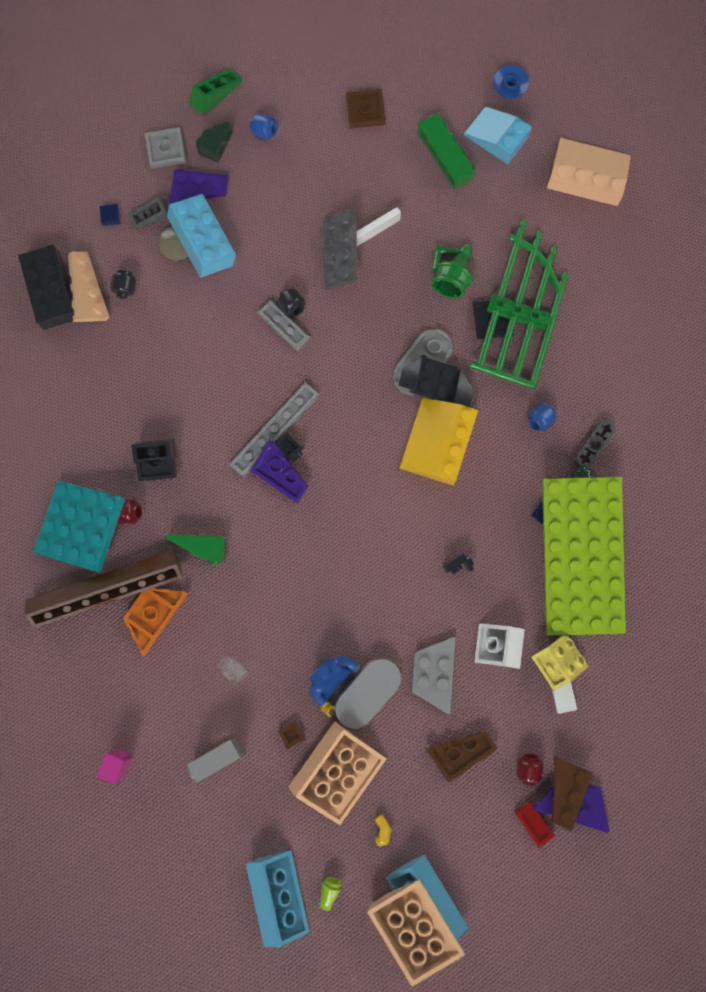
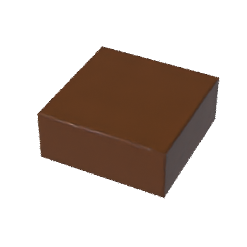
M297 722L278 731L287 749L305 740Z

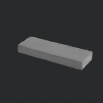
M271 300L257 312L296 351L310 339Z

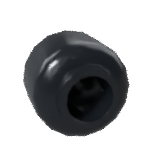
M118 270L117 273L112 275L110 289L116 294L117 298L127 299V296H132L135 293L136 278L132 276V272Z
M286 289L281 292L278 305L287 316H299L305 309V300L296 289Z

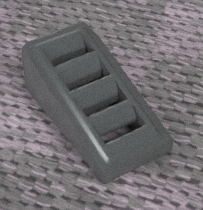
M159 196L128 213L135 230L142 229L167 218L168 206L164 199ZM145 212L147 213V215H148V217H149V218H147V219H146V217H145V215H144ZM138 215H140L142 222H139Z

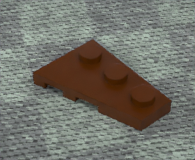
M485 731L425 749L447 782L450 783L498 748Z
M554 756V790L551 823L572 831L593 773Z

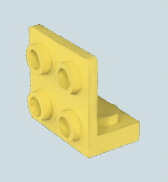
M562 635L550 646L532 656V659L553 691L571 682L588 667L585 658L580 654L573 640L568 635Z

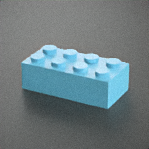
M203 194L169 204L167 218L200 278L233 266L236 254Z

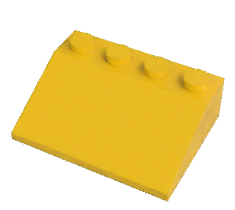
M422 398L399 469L454 486L478 410L460 404Z

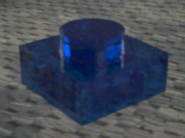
M118 204L99 206L102 226L121 224Z

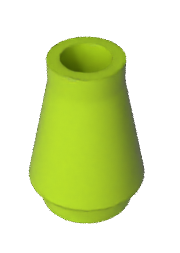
M326 877L325 881L322 882L319 904L321 909L331 910L334 901L342 889L341 882L338 879Z

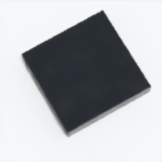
M489 301L473 302L472 304L476 340L484 339L492 315V313L487 312ZM501 316L498 317L492 338L505 336L509 319Z

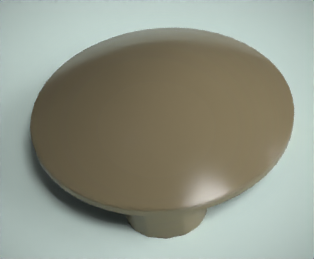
M170 226L165 229L159 238V248L162 254L173 262L188 257L173 227Z

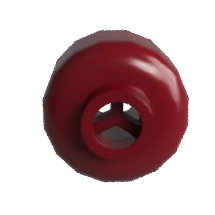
M125 499L118 523L135 524L142 517V507L136 500Z
M523 754L517 761L516 776L518 779L522 780L523 784L530 786L542 780L543 761L536 754Z

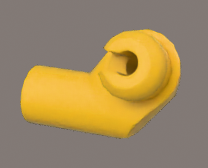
M381 814L374 819L380 828L379 835L375 838L376 844L380 847L386 846L390 842L392 832L389 823Z

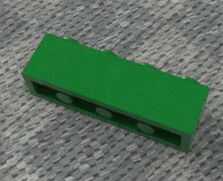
M436 113L418 123V135L454 190L474 179L475 167L472 162L467 160L463 148H459L456 138L453 133L448 131L444 119H440Z

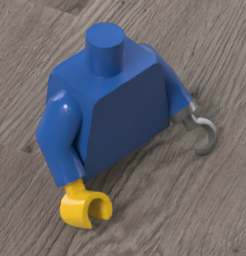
M340 655L336 658L328 657L310 677L312 684L309 693L316 703L321 706L322 712L331 717L329 710L331 708L335 710V706L327 701L329 697L352 672L359 673L363 669V667L360 668L358 663L346 655Z

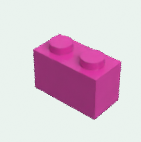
M120 748L118 751L113 750L106 753L96 777L114 785L123 781L134 757L129 756L128 751Z

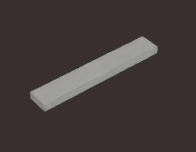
M305 382L229 465L244 478L253 468L268 441L272 439L276 443L320 396L319 393Z

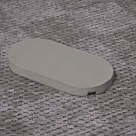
M440 329L427 330L420 334L394 369L393 381L400 392L406 395H415L410 393L409 389L398 386L402 368L422 356L446 364L453 351L450 336Z
M384 658L369 661L336 699L335 713L340 723L352 729L361 728L368 724L397 691L401 681L398 667L392 661Z

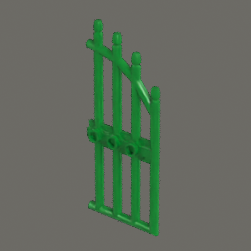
M521 220L516 235L511 233L508 240L513 242L512 250L498 295L492 294L488 304L487 312L492 313L478 360L477 362L471 361L469 368L535 390L568 280V273L563 272L560 278L561 281H558L552 267L557 247L552 246L546 259L539 251L543 232L538 230L533 244L528 243L523 239L527 221ZM521 246L530 253L516 300L512 301L506 299L505 294ZM535 259H537L544 267L533 307L522 304ZM549 279L556 293L550 313L540 310ZM501 316L509 319V323L495 368L484 365L498 317ZM516 322L527 325L513 374L502 371ZM537 328L545 332L531 379L527 380L521 378L520 374L533 330Z

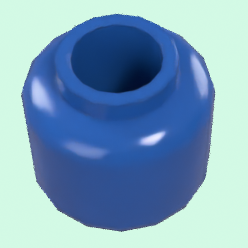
M257 113L250 121V129L257 138L271 139L277 133L278 124L272 115Z
M540 403L528 414L529 426L535 431H546L556 421L555 409L549 404Z

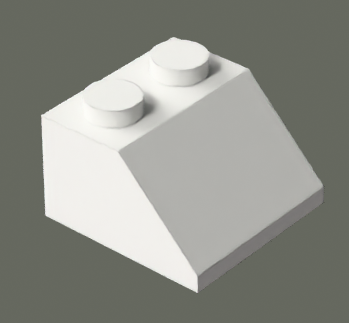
M479 623L474 662L520 669L525 629Z

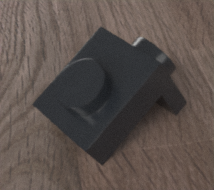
M288 432L276 442V445L289 461L292 459L296 461L303 455L301 451L304 449V446H300Z

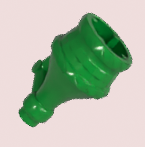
M464 244L459 250L442 247L441 245L435 246L432 272L435 273V276L431 279V287L435 292L450 299H458L465 294V289L473 283V276L467 266V262L472 256L471 246ZM441 255L456 256L453 260L440 263Z

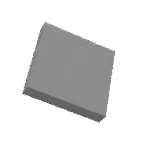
M180 127L145 133L151 169L186 163Z

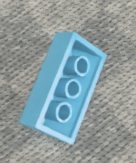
M291 850L260 857L246 863L264 947H281L310 933Z
M425 855L409 861L385 877L393 891L420 879L455 938L458 940L468 929V926Z

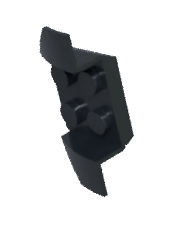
M424 356L402 368L398 386L409 389V392L412 394L470 407L474 391L461 369L459 370L458 367Z

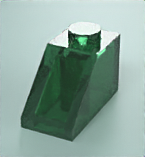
M226 122L204 130L196 141L199 155L219 163L233 134L232 124Z

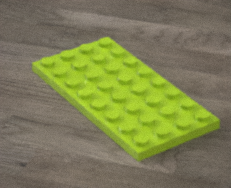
M622 477L542 479L546 635L626 634Z

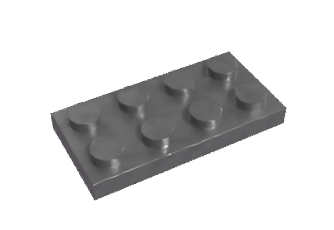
M350 208L323 219L324 289L327 290L357 282L356 210Z

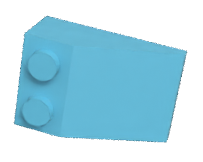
M484 107L464 135L508 165L529 138L532 126L516 116Z

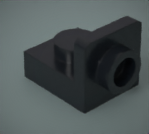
M463 553L445 565L443 569L446 574L450 571L454 574L462 569L461 564L463 563L470 573L474 570V562L469 555L465 556Z

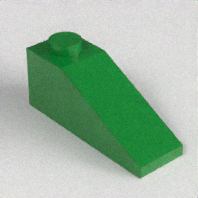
M228 69L193 85L189 104L202 115L214 109L242 83V79L231 69Z
M166 534L167 540L208 561L210 565H220V562H225V537Z

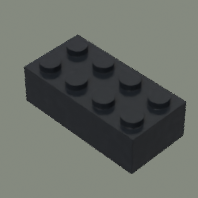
M52 244L19 254L18 258L36 323L45 330L72 322L74 308H72L73 297L61 254L55 245Z

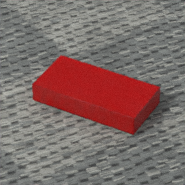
M529 801L514 813L537 847L540 848L554 838L555 835L540 813L533 810L534 804Z

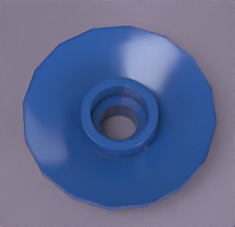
M504 66L494 76V89L503 98H519L528 90V75L519 66Z

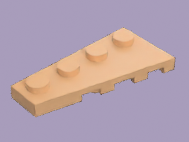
M71 251L68 255L69 275L72 279L70 287L73 292V322L107 321L110 317L88 252Z

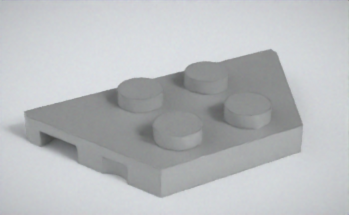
M455 637L417 651L414 657L412 692L447 714H450Z

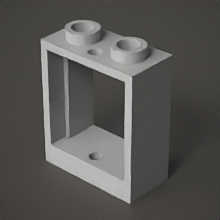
M236 737L189 763L187 772L190 778L198 783L245 754Z

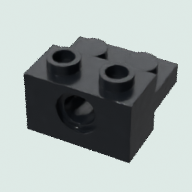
M174 439L131 444L138 481L177 477L175 462L177 455ZM160 459V462H149L150 460Z

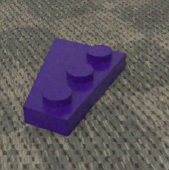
M175 169L169 204L203 194L205 199L226 196L229 176Z
M270 439L251 472L298 503L309 486L276 443Z

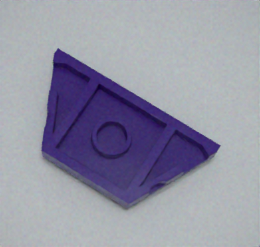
M589 784L575 823L609 833L601 788ZM554 785L546 791L545 796L540 802L534 805L533 810L551 815Z

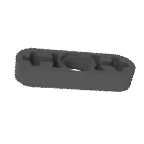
M602 421L575 457V463L579 468H589L615 432V425L611 421ZM608 426L609 432L600 437L599 435L603 431L602 427ZM591 440L599 441L600 448L597 450L592 449L590 446ZM588 452H590L591 454L587 458L588 462L584 464L581 463L582 458H580V456L584 457Z

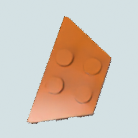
M152 588L141 592L123 618L131 632L132 638L140 649L141 655L146 656L189 595L187 592Z

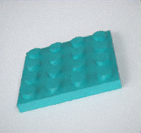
M58 480L33 553L100 573L125 499Z

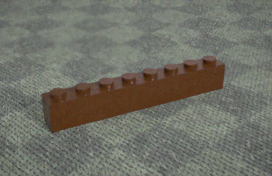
M171 550L26 599L25 616L34 629L183 578L181 563L175 550Z

